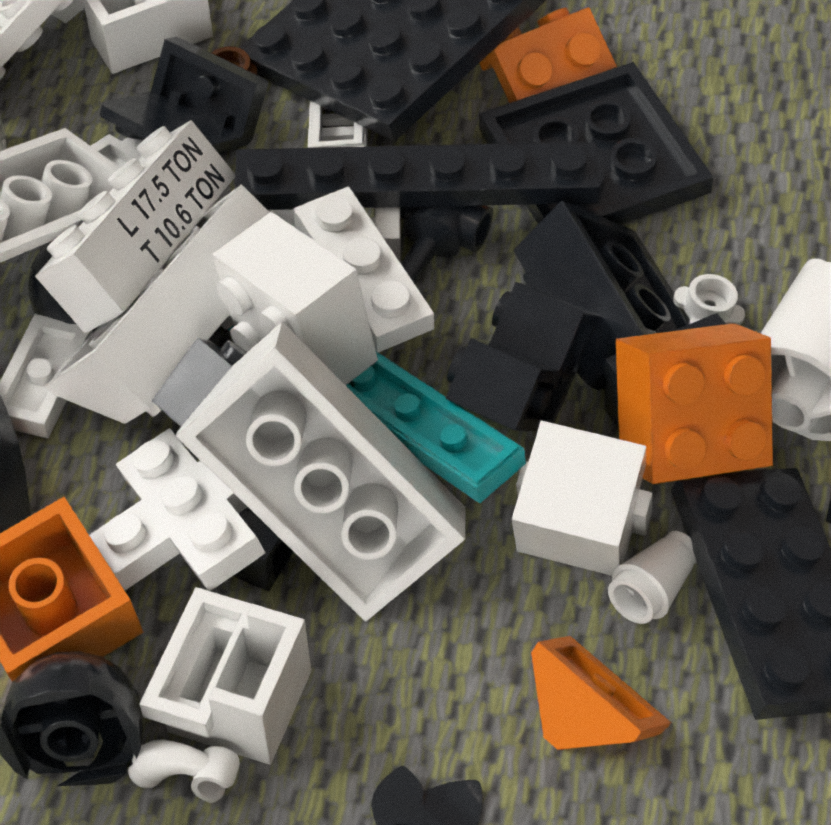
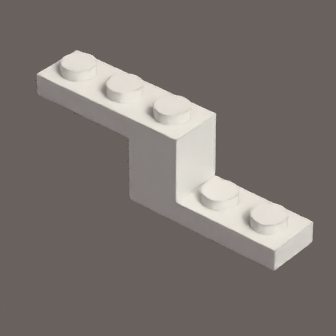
M349 186L293 208L294 210H271V212L357 270L377 353L434 329V312Z

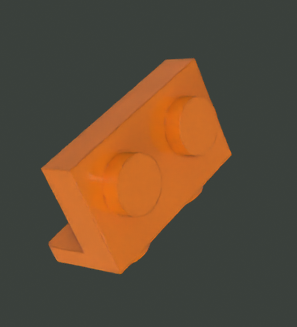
M566 7L553 11L537 21L538 28L523 34L519 27L516 28L479 63L483 71L490 68L494 69L509 103L617 68L589 7L572 14L569 13Z

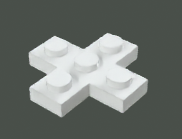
M170 428L151 441L144 443L136 451L116 463L122 476L141 501L89 535L124 590H127L180 553L205 588L211 591L266 553L256 535L238 514L246 509L247 506L201 461L196 462Z

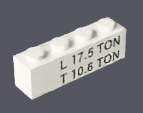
M192 120L172 132H169L165 126H162L144 139L137 147V150L142 155L139 160L137 158L131 159L108 179L113 189L110 192L106 190L98 194L79 211L78 215L83 220L82 224L79 227L77 225L71 226L47 247V251L52 257L35 277L84 333L123 314L235 178V173Z

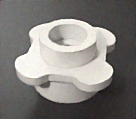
M715 274L700 275L691 282L690 287H679L674 293L673 302L677 307L684 309L690 319L689 324L715 313H718L726 324L735 323L741 325L745 317L744 309L736 305L738 293L735 286L722 276Z

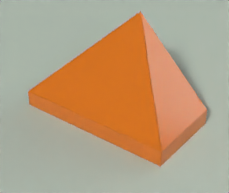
M571 636L539 641L532 650L531 656L543 737L557 750L637 742L660 735L672 723Z

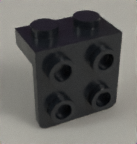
M179 37L164 39L151 92L103 102L99 115L103 119L115 124V130L119 134L137 140L146 139L162 126H165L169 132H172L192 120L218 154L221 155L225 154L228 150L246 146L252 141L269 81Z

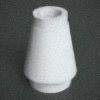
M671 531L664 538H661L614 569L612 582L608 587V595L611 603L622 616L632 622L645 624L651 621L652 618L660 619L666 615L694 564L697 562L693 553L691 538L682 532Z

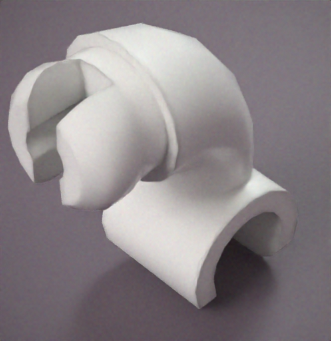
M151 740L141 746L137 759L133 753V765L129 766L128 773L133 783L142 788H153L160 784L162 780L172 775L186 774L193 776L191 789L194 794L203 801L214 803L223 797L225 788L233 785L240 762L237 753L225 747L212 746L202 752L194 747L175 741Z

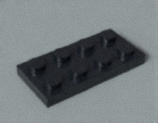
M798 469L738 471L676 481L671 489V493L686 534L691 538L693 553L755 720L831 712V548Z

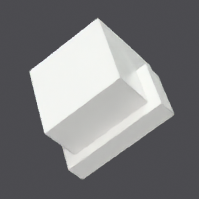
M541 420L529 462L526 461V464L521 468L516 483L518 499L512 516V526L517 551L612 576L614 569L624 563L632 533L646 536L652 516V492L640 489L646 467V446Z
M195 587L142 697L140 708L143 717L166 724L169 733L206 745L225 747L238 755L271 765L311 673L305 619Z

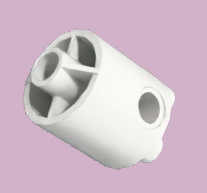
M811 259L805 263L761 334L771 337L772 422L781 428L794 431L811 440L831 441V262Z

